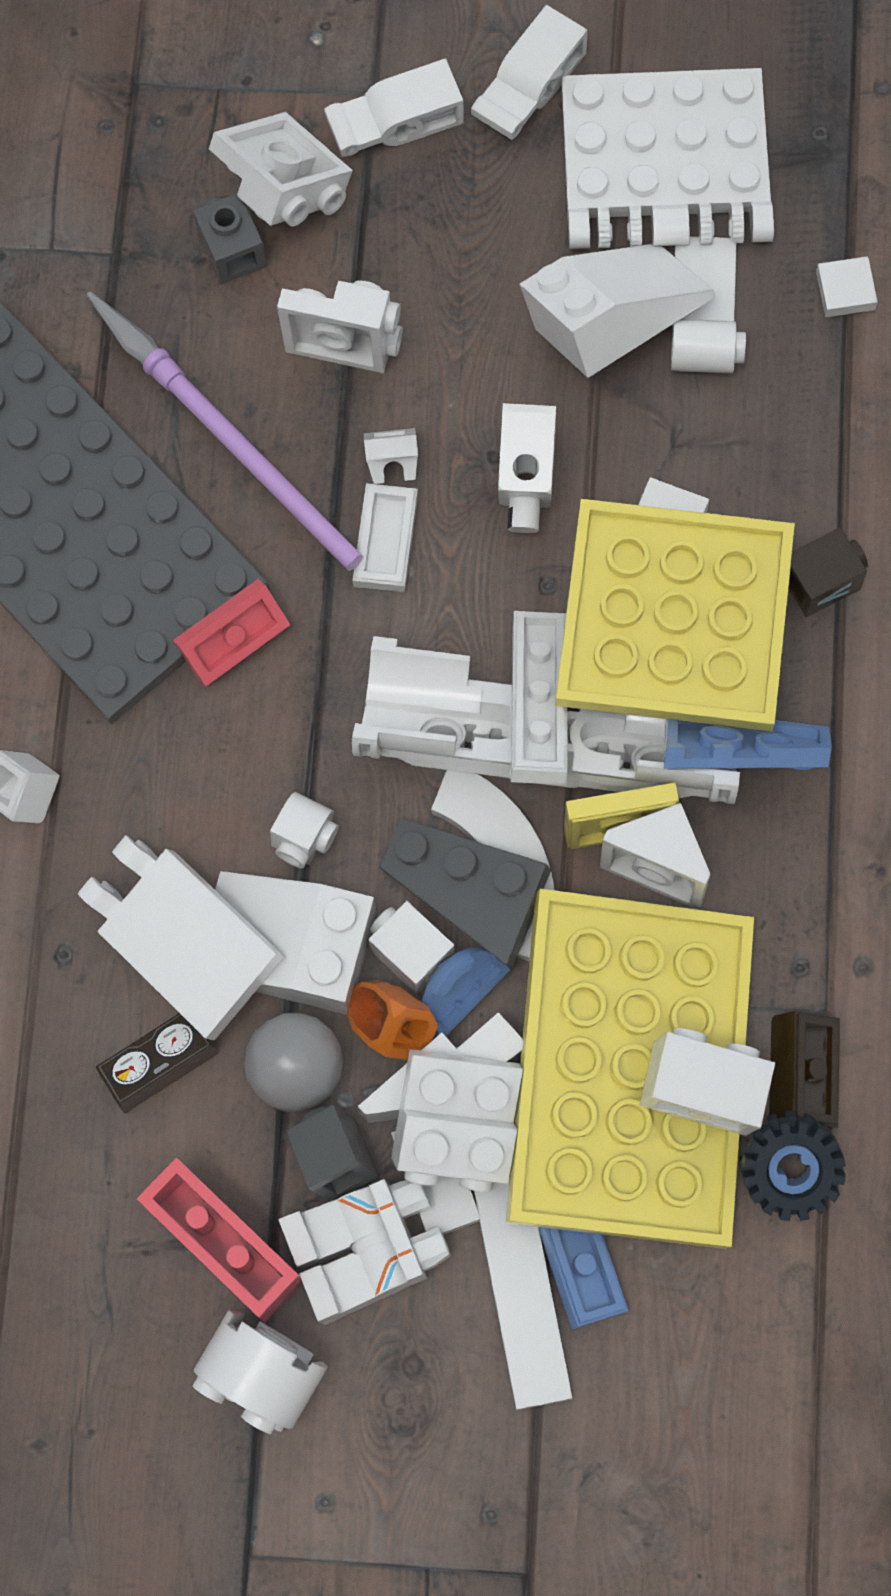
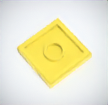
M676 783L566 801L564 834L567 848L571 850L602 844L607 830L678 804L679 798Z

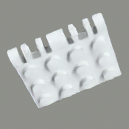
M762 68L562 76L569 249H590L589 218H597L598 248H610V242L612 241L610 217H628L627 239L630 241V247L642 245V216H651L653 246L689 245V214H697L700 244H712V238L714 237L712 213H729L728 233L731 237V243H743L744 212H749L751 242H773L774 219L770 195Z

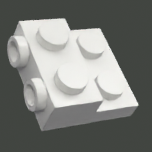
M286 112L216 131L209 146V150L223 161L230 171L242 178L237 196L270 226L284 221L289 226H297L305 220L309 213L321 210L326 215H331L345 201V191L353 170Z
M338 280L334 298L330 299L313 289L303 288L293 291L282 288L277 310L285 352L380 373L385 372L389 356L397 357L403 334V327L398 326L401 304L390 301L389 291L382 290L378 285L368 281L348 283Z
M410 1049L391 1156L398 1171H405L404 1178L416 1184L435 1185L438 1183L439 1176L460 1178L459 1185L463 1188L479 1192L492 1191L494 1182L508 1184L518 1130L514 1125V1118L523 1073L521 1065L513 1062Z

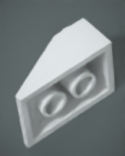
M653 244L561 257L520 283L535 330L587 378L715 298L714 290L665 248L653 246Z
M220 871L215 890L285 956L256 992L347 1015L353 988L358 984L369 943L368 939L371 936L370 927L374 923L377 914L374 897L318 883Z

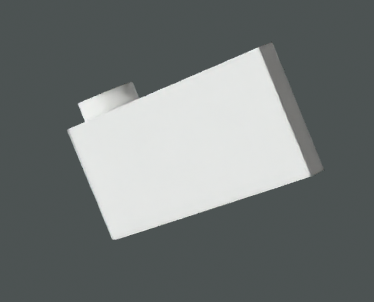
M689 236V245H675V258L714 290L715 298L672 324L671 371L733 373L734 363H744L746 332H736V321H734L736 243H731V238L713 237L712 244H700L699 237Z

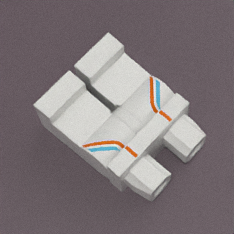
M383 1179L369 1185V1187L353 1191L302 1213L298 1211L278 1219L296 1267L304 1271L299 1274L319 1323L327 1325L410 1285L426 1280L428 1277L425 1271L435 1268L451 1257L439 1227L411 1237L404 1220L431 1208L423 1185L408 1180L390 1185ZM349 1252H353L352 1254H349V1255H347V1256H345V1257H342V1258H340V1259H338V1260H335V1261H333V1262H330V1263H328V1264H326V1265H323V1266L321 1265V1264L326 1263V1262H328V1261H330V1260H333V1259H335V1258H337V1257H340V1256H342V1255H345V1254H347V1253H349Z

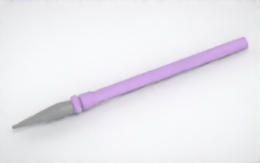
M92 292L87 293V297L123 349L143 364L144 372L152 376L166 390L171 391L348 571L356 568L362 561L363 556L185 377V373L170 358L169 353L163 348H158L150 335Z

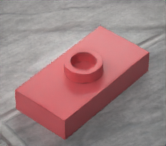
M257 579L176 637L173 642L198 680L203 685L208 686L289 627L290 623L267 586Z

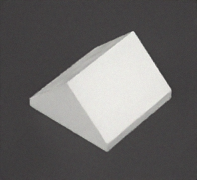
M681 803L607 830L603 838L600 868L692 908L700 909L711 874Z

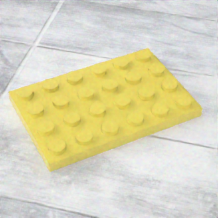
M539 889L537 891L522 1038L523 1048L520 1060L523 1073L515 1115V1126L518 1130L510 1170L506 1223L721 1249L732 1247L739 1134L639 1105L654 1041L666 1032L673 1033L675 1028H684L704 1034L707 1037L705 1043L726 1048L727 1044L730 1043L746 1045L754 917L548 889Z

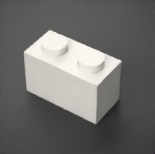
M675 1028L673 1033L666 1032L654 1041L639 1106L745 1136L761 1128L775 1062L759 1058L760 1051L750 1046L730 1043L727 1044L726 1048L705 1043L707 1037L704 1034L690 1029Z

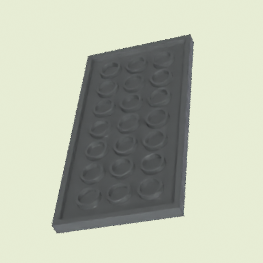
M0 302V604L112 725L186 662L173 642L176 637L255 580L259 579L263 582L268 590H270L269 584Z

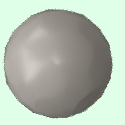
M283 1013L267 1020L252 1035L246 1046L244 1059L247 1082L254 1093L268 1106L284 1112H302L321 1104L333 1094L341 1079L343 1067L340 1043L332 1030L318 1018L304 1013Z

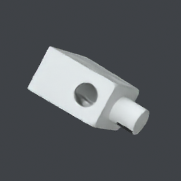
M503 403L498 496L499 505L509 506L508 531L515 533L538 532L540 508L551 507L556 406ZM526 473L535 476L533 479L526 481L518 478L519 475Z

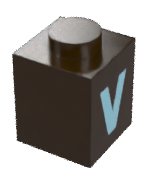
M841 527L792 552L788 589L805 617L861 590L867 573L866 568L868 567L865 553L857 541H848Z

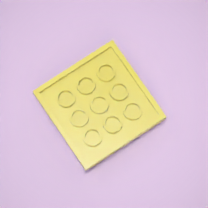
M581 499L555 706L662 719L668 718L678 721L772 732L776 716L795 523Z

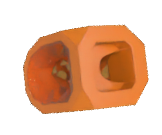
M379 979L363 981L353 988L347 1012L352 1030L370 1048L388 1058L408 1060L410 1049L421 1051L432 1042L438 1024L427 1004L415 999L402 987Z

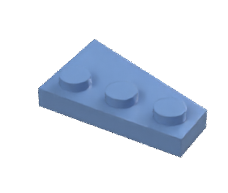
M667 718L665 722L664 769L792 768L810 770L818 767H829L832 749L830 728L828 726L775 720V725L771 732L678 721Z

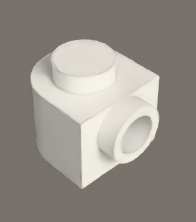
M293 792L270 830L271 846L277 849L276 855L292 866L304 868L306 864H311L317 851L325 854L330 848L339 828V825L332 822L334 811L297 792Z

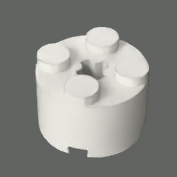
M230 1308L194 1368V1372L198 1376L193 1384L194 1389L217 1403L222 1404L224 1399H227L242 1406L245 1410L241 1417L265 1433L271 1434L274 1429L282 1432L283 1428L292 1429L328 1366L323 1361L312 1362L309 1365L314 1355L309 1350L259 1321L255 1329L242 1322L246 1315L245 1313Z

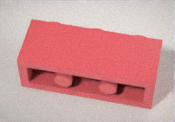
M177 1157L137 1198L155 1218L264 1323L303 1284L301 1277Z

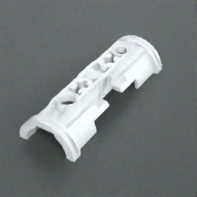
M373 636L366 706L362 724L355 723L352 735L353 756H370L374 759H379L380 756L393 757L413 766L511 779L512 685L468 679L470 656L397 647V639ZM580 709V712L567 711L566 785H545L568 788L584 787L622 792L675 782L678 798L698 796L709 798L710 802L723 801L734 805L739 788L740 772H736V768L664 769L666 719ZM465 742H471V749L465 748ZM624 762L630 763V769L623 768Z

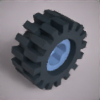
M785 1111V1117L778 1119L775 1113L766 1116L768 1123L752 1132L753 1135L750 1139L745 1137L742 1144L743 1156H740V1167L751 1199L755 1204L757 1202L760 1203L762 1211L771 1216L773 1211L777 1212L780 1220L790 1221L791 1215H798L800 1221L810 1219L808 1212L815 1209L819 1215L827 1210L825 1203L829 1199L835 1203L840 1196L838 1186L839 1184L844 1185L846 1178L843 1166H846L844 1156L835 1136L832 1135L826 1124L823 1122L817 1123L813 1115L805 1112L803 1117H798L795 1111ZM797 1153L801 1163L808 1165L806 1172H803L802 1176H798L796 1179H787L785 1171L777 1168L778 1163L784 1156Z

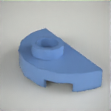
M472 947L456 952L440 964L428 981L421 1002L428 1005L438 1024L433 1039L441 1033L447 1036L510 971L508 967L483 947Z

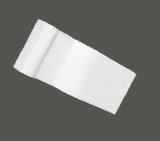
M546 5L508 52L499 67L497 77L473 104L471 115L513 140L520 133L523 125L536 109L543 108L562 86V76L570 75L586 55L587 29Z
M446 58L377 82L368 89L365 96L344 103H334L324 108L325 117L341 157L354 155L359 150L382 142L387 146L402 145L464 123L463 98Z

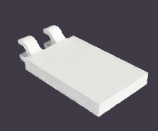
M125 835L112 853L123 864L142 877L124 899L107 881H103L100 884L94 877H91L78 892V895L88 905L107 918L106 922L97 932L205 1039L215 1040L285 956L176 852L165 849L158 858L141 840L134 842L129 836Z

